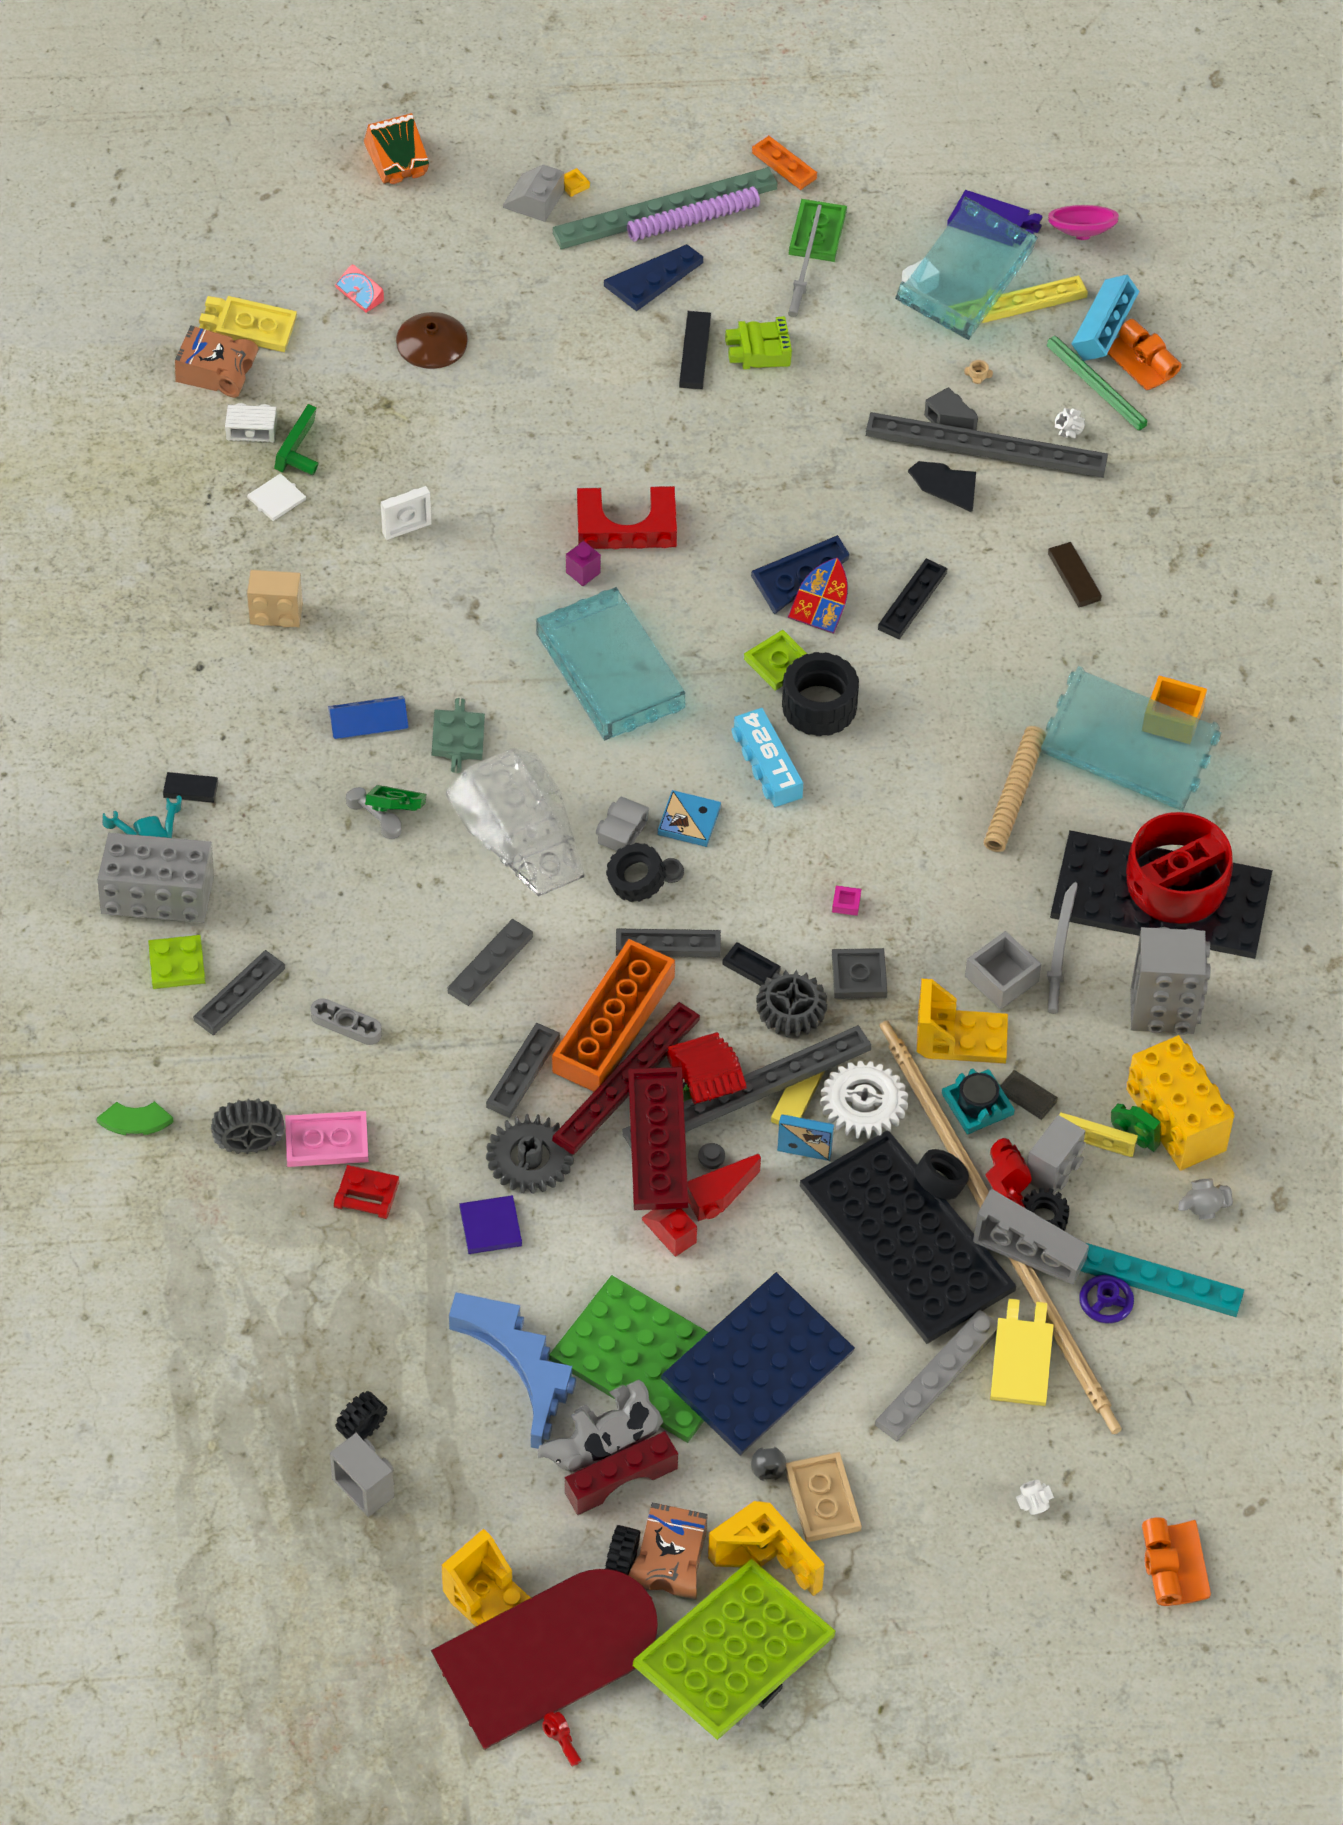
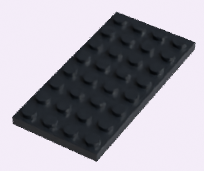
M1069 830L1050 918L1059 920L1065 893L1076 882L1078 889L1070 918L1072 923L1140 936L1141 927L1195 929L1205 931V941L1210 942V950L1252 959L1256 958L1273 870L1233 863L1228 892L1215 912L1202 920L1192 923H1168L1145 913L1137 906L1129 893L1126 868L1132 842ZM1156 847L1143 854L1137 862L1142 867L1173 852V850ZM1215 864L1191 876L1187 884L1182 886L1173 885L1168 889L1177 891L1203 889L1215 883L1222 875Z
M887 1130L800 1180V1187L925 1343L928 1344L970 1319L977 1311H983L1015 1292L1016 1284L985 1247L973 1242L974 1233L947 1200L930 1194L920 1185L915 1176L917 1164L891 1132Z

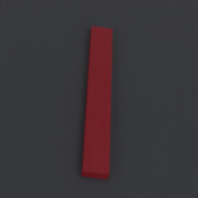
M678 1002L553 1135L552 1141L574 1155L628 1098V1069L656 1068L667 1056L668 1047L678 1044L698 1023L700 1015L681 1002Z

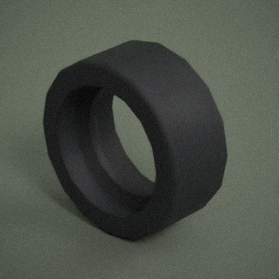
M928 1150L915 1167V1176L920 1185L930 1194L941 1199H955L969 1181V1173L964 1164L953 1154L944 1150ZM937 1171L941 1172V1173L944 1174L946 1177H943V1176H942L941 1174H939Z

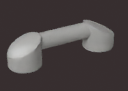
M353 788L346 793V804L349 808L357 810L364 807L380 821L383 837L395 839L400 836L402 830L399 818L395 814L376 811L372 809V806L365 805L366 791L364 788Z

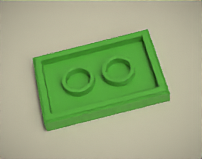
M801 199L789 246V255L805 257L817 206L822 205L810 258L835 262L847 206Z

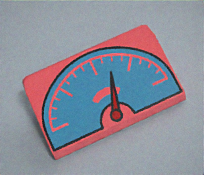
M353 264L335 284L339 291L366 313L384 301L383 289Z

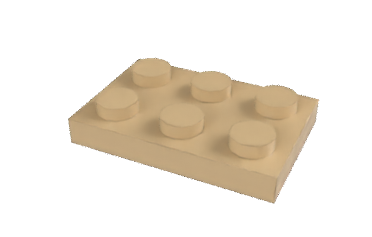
M840 1452L786 1463L785 1471L806 1543L861 1531L862 1525Z

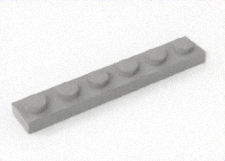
M981 1310L977 1311L875 1420V1426L897 1442L993 1339L997 1333L998 1322Z

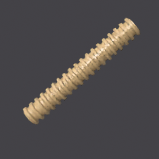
M1028 726L1020 741V746L1004 784L993 819L983 843L985 847L991 851L1002 852L1008 843L1015 819L1017 818L1046 739L1045 731L1039 727Z

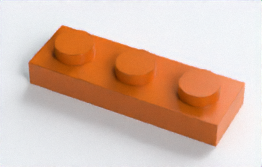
M769 135L752 146V154L799 190H802L817 179V172Z

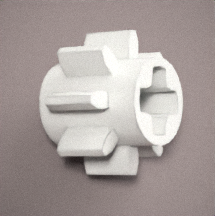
M1064 408V411L1056 416L1055 428L1061 429L1059 431L1060 436L1076 438V435L1083 431L1085 419L1079 417L1081 411L1074 408L1071 410Z
M1032 1480L1023 1484L1020 1487L1021 1495L1016 1496L1020 1509H1024V1511L1029 1510L1031 1515L1039 1514L1049 1509V1500L1054 1498L1050 1486H1046L1045 1483L1041 1484L1040 1480Z

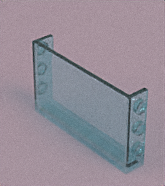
M965 196L959 212L906 283L901 282L895 299L969 340L1029 258L1038 237Z
M617 587L604 590L597 595L581 599L572 605L558 608L554 612L536 618L537 636L604 741L622 733L631 732L644 724L653 723L669 714L678 713L681 709L685 708V691Z
M1078 666L1076 672L1072 671L1068 677L1067 685L1069 687L1066 694H1061L1056 705L1058 711L1055 718L1051 717L1046 727L1048 733L1041 747L1043 753L1183 811L1191 792L1195 793L1199 787L1201 779L1198 777L1201 770L1206 769L1211 760L1209 752L1212 745L1217 746L1221 738L1222 732L1219 731L1218 723L1213 722L1210 724L1087 673L1083 667Z

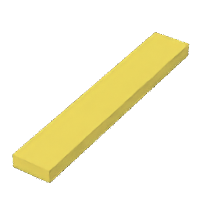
M1078 275L947 307V315L954 329L957 330L1087 298L1088 291Z

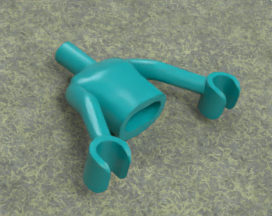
M177 796V803L170 802L169 798L166 799V810L168 812L165 820V829L162 827L157 816H149L135 821L133 824L134 829H132L118 818L117 811H113V818L111 819L107 818L105 813H103L102 825L107 829H113L117 826L125 834L172 838L175 813L181 810L182 797Z

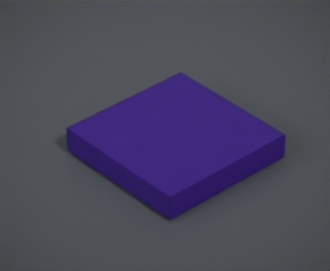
M513 1195L459 1203L468 1254L522 1246Z

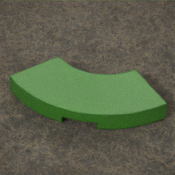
M155 1101L139 1108L125 1107L116 1102L97 1117V1123L105 1129L121 1135L140 1133L148 1135L171 1125L173 1117Z

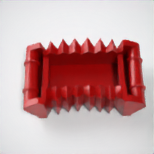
M718 1032L668 1047V1062L671 1067H682V1078L687 1083L694 1104L711 1101V1099L730 1093L734 1094V1092L747 1088L738 1056L733 1052V1048L728 1046V1042H724V1039L719 1037Z

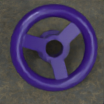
M1098 1275L1089 1279L1081 1288L1079 1295L1080 1305L1086 1315L1101 1323H1116L1125 1319L1134 1306V1295L1130 1286L1122 1279L1110 1275ZM1097 1285L1098 1300L1091 1307L1088 1303V1293L1092 1287ZM1119 1288L1124 1292L1126 1298L1119 1296ZM1112 1305L1123 1307L1119 1313L1114 1315L1099 1313L1104 1307H1111Z

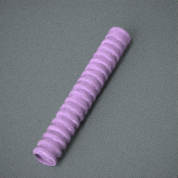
M752 186L749 190L747 188L743 189L742 192L738 190L736 194L734 192H731L729 196L724 194L722 198L717 196L716 199L710 198L709 201L703 200L702 203L689 204V207L686 205L682 206V209L678 207L675 211L670 209L668 213L663 211L661 215L656 213L655 216L649 215L648 218L642 217L641 220L628 221L627 231L630 239L635 242L638 238L640 240L644 239L645 236L649 238L651 234L653 236L658 235V232L663 234L665 230L671 232L672 229L677 230L678 227L684 228L685 225L691 226L692 223L698 224L699 221L712 220V217L717 219L719 215L724 217L726 213L731 215L732 212L738 213L739 210L752 209L753 206L758 207L760 204L759 193Z

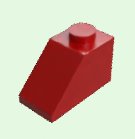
M682 1209L652 1210L642 1217V1221L675 1257L697 1243V1225Z

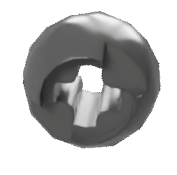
M776 1447L769 1449L760 1448L752 1457L751 1468L754 1475L762 1481L774 1478L777 1480L785 1472L786 1458Z

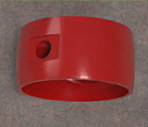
M1171 812L1156 816L1147 821L1138 830L1131 844L1126 868L1129 893L1140 909L1158 920L1176 924L1202 920L1219 908L1228 892L1233 869L1232 848L1224 832L1216 824L1204 817L1186 812ZM1165 845L1183 846L1142 867L1137 862L1143 854L1156 847ZM1215 864L1222 875L1215 883L1203 889L1195 891L1168 889L1173 885L1182 886L1187 884L1191 876Z

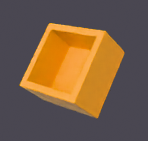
M1159 675L1145 712L1142 732L1191 745L1204 709L1207 689Z

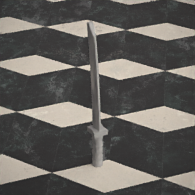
M822 205L817 206L799 281L794 280L793 283L794 293L788 315L791 317L797 316L802 295L806 294L807 282H804Z
M1076 882L1070 886L1064 896L1054 944L1051 971H1047L1050 983L1048 1012L1051 1014L1058 1013L1060 982H1064L1062 966L1068 927L1078 889Z

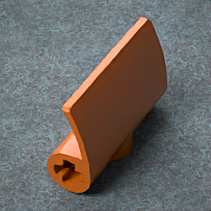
M1129 319L1122 325L1119 337L1114 340L1107 353L1145 390H1150L1167 382L1180 371L1182 366L1181 362L1166 349V345L1161 337L1155 333L1150 335L1135 319Z
M1161 1517L1150 1518L1142 1523V1530L1146 1545L1145 1568L1147 1574L1152 1576L1157 1604L1161 1606L1181 1605L1210 1598L1211 1592L1196 1520L1170 1526L1167 1525V1520Z

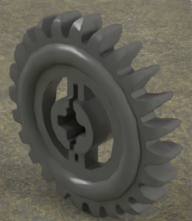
M526 1114L524 1123H521L518 1116H515L514 1126L508 1120H505L506 1131L497 1126V1135L491 1134V1143H488L486 1146L488 1151L486 1153V1160L489 1161L488 1169L493 1171V1177L495 1179L501 1178V1185L510 1183V1190L520 1187V1193H524L526 1189H529L532 1194L536 1192V1188L545 1192L546 1185L554 1188L556 1187V1181H564V1174L570 1173V1166L574 1163V1158L571 1153L552 1141L553 1135L560 1128L558 1122L550 1128L551 1120L549 1117L544 1124H541L539 1114H537L534 1122H531L529 1115ZM517 1144L519 1161L518 1166H516L513 1163L510 1156L513 1148ZM542 1145L546 1146L550 1153L549 1161L537 1170L528 1171L529 1169L537 1168L541 1164Z

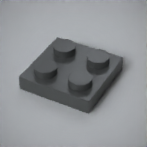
M884 948L832 949L834 999L887 998Z

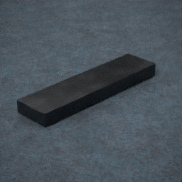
M687 312L679 388L703 389L711 312Z
M926 558L879 622L878 630L900 640L944 579L948 568Z

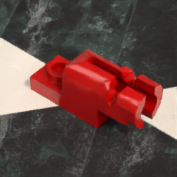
M1007 1138L999 1139L992 1145L990 1150L994 1166L985 1175L993 1190L1024 1207L1021 1201L1023 1199L1021 1192L1032 1181L1030 1170L1016 1145H1012Z

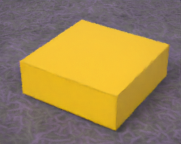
M577 168L564 174V190L570 197L590 188V181Z

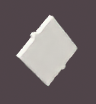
M281 473L247 495V498L258 507V511H262L272 521L306 500V496L296 488V484L289 482Z

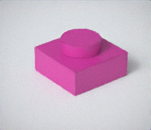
M836 885L832 912L858 916L862 889Z

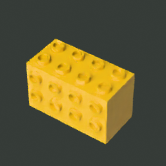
M1177 1035L1133 1054L1126 1090L1138 1107L1161 1122L1160 1141L1178 1169L1182 1171L1227 1151L1234 1119L1233 1109L1229 1104H1225L1217 1085L1210 1082L1204 1066L1194 1058L1190 1045L1184 1043L1181 1037Z

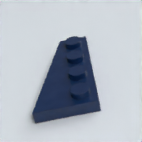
M686 244L604 279V287L637 312L703 264L704 256Z
M837 535L752 570L751 577L772 612L776 614L795 600L802 582L816 567L837 557L841 564L849 559L850 554Z

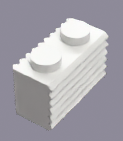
M243 403L228 405L225 423L226 439L228 441L275 442L277 426L276 407H271L267 404L260 406H248Z

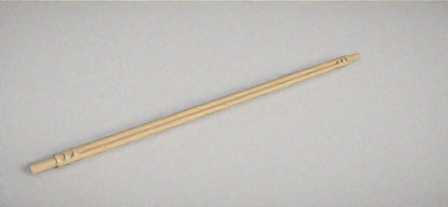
M883 1021L879 1027L890 1044L889 1049L948 1153L957 1157L966 1167L969 1173L967 1186L981 1208L989 1193L988 1188L903 1040L898 1039L889 1021ZM1009 1258L1034 1304L1036 1305V1302L1047 1303L1045 1323L1053 1324V1337L1094 1409L1102 1415L1112 1434L1119 1433L1122 1428L1110 1409L1111 1403L1035 1270L1033 1267Z

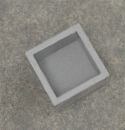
M1004 931L967 958L965 977L1001 1010L1039 982L1041 963L1008 932Z
M1057 1115L1029 1152L1027 1166L1032 1178L1030 1184L1038 1189L1044 1188L1045 1192H1049V1188L1054 1189L1053 1194H1055L1058 1188L1062 1190L1069 1180L1071 1171H1077L1083 1162L1084 1157L1081 1155L1086 1146V1142H1084L1086 1130Z
M355 1433L330 1452L332 1480L367 1517L394 1498V1469L386 1458L381 1459L375 1453V1448L368 1439L363 1440Z

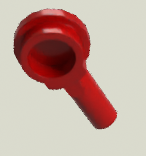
M560 1712L545 1714L544 1722L542 1723L545 1734L559 1742L572 1767L576 1766L582 1760L571 1743L570 1729L565 1717Z

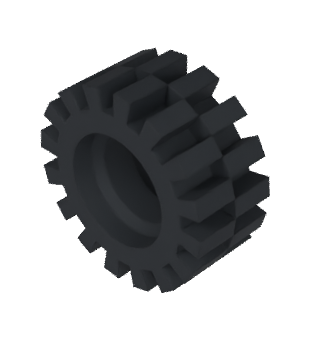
M1040 1188L1039 1193L1034 1189L1031 1190L1030 1195L1027 1193L1024 1196L1022 1203L1027 1210L1033 1213L1039 1208L1051 1210L1055 1216L1053 1219L1046 1221L1065 1231L1070 1208L1067 1205L1066 1198L1061 1199L1062 1194L1060 1192L1054 1195V1189L1049 1188V1192H1045L1044 1188Z
M362 1392L359 1397L355 1396L352 1403L349 1402L346 1405L347 1408L341 1411L340 1414L342 1416L337 1418L335 1427L346 1439L355 1433L363 1440L367 1439V1436L371 1437L374 1434L373 1431L375 1429L378 1430L379 1424L385 1420L384 1416L387 1415L386 1410L388 1408L372 1392Z
M622 1525L616 1526L612 1542L609 1546L605 1569L629 1575L637 1556V1549L639 1548L640 1530Z

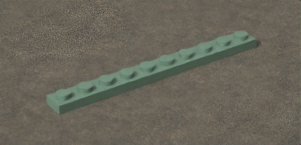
M767 167L553 227V235L560 249H565L626 232L628 221L634 222L635 219L641 220L642 217L648 218L649 215L655 216L656 213L661 215L663 211L668 213L670 209L675 211L678 207L682 209V206L686 205L689 207V204L695 205L696 202L702 203L703 200L709 201L710 198L716 199L717 196L722 198L724 194L729 196L731 192L736 194V191L740 190L742 192L745 188L749 190L752 186L757 189L759 194L777 189V181L770 168Z

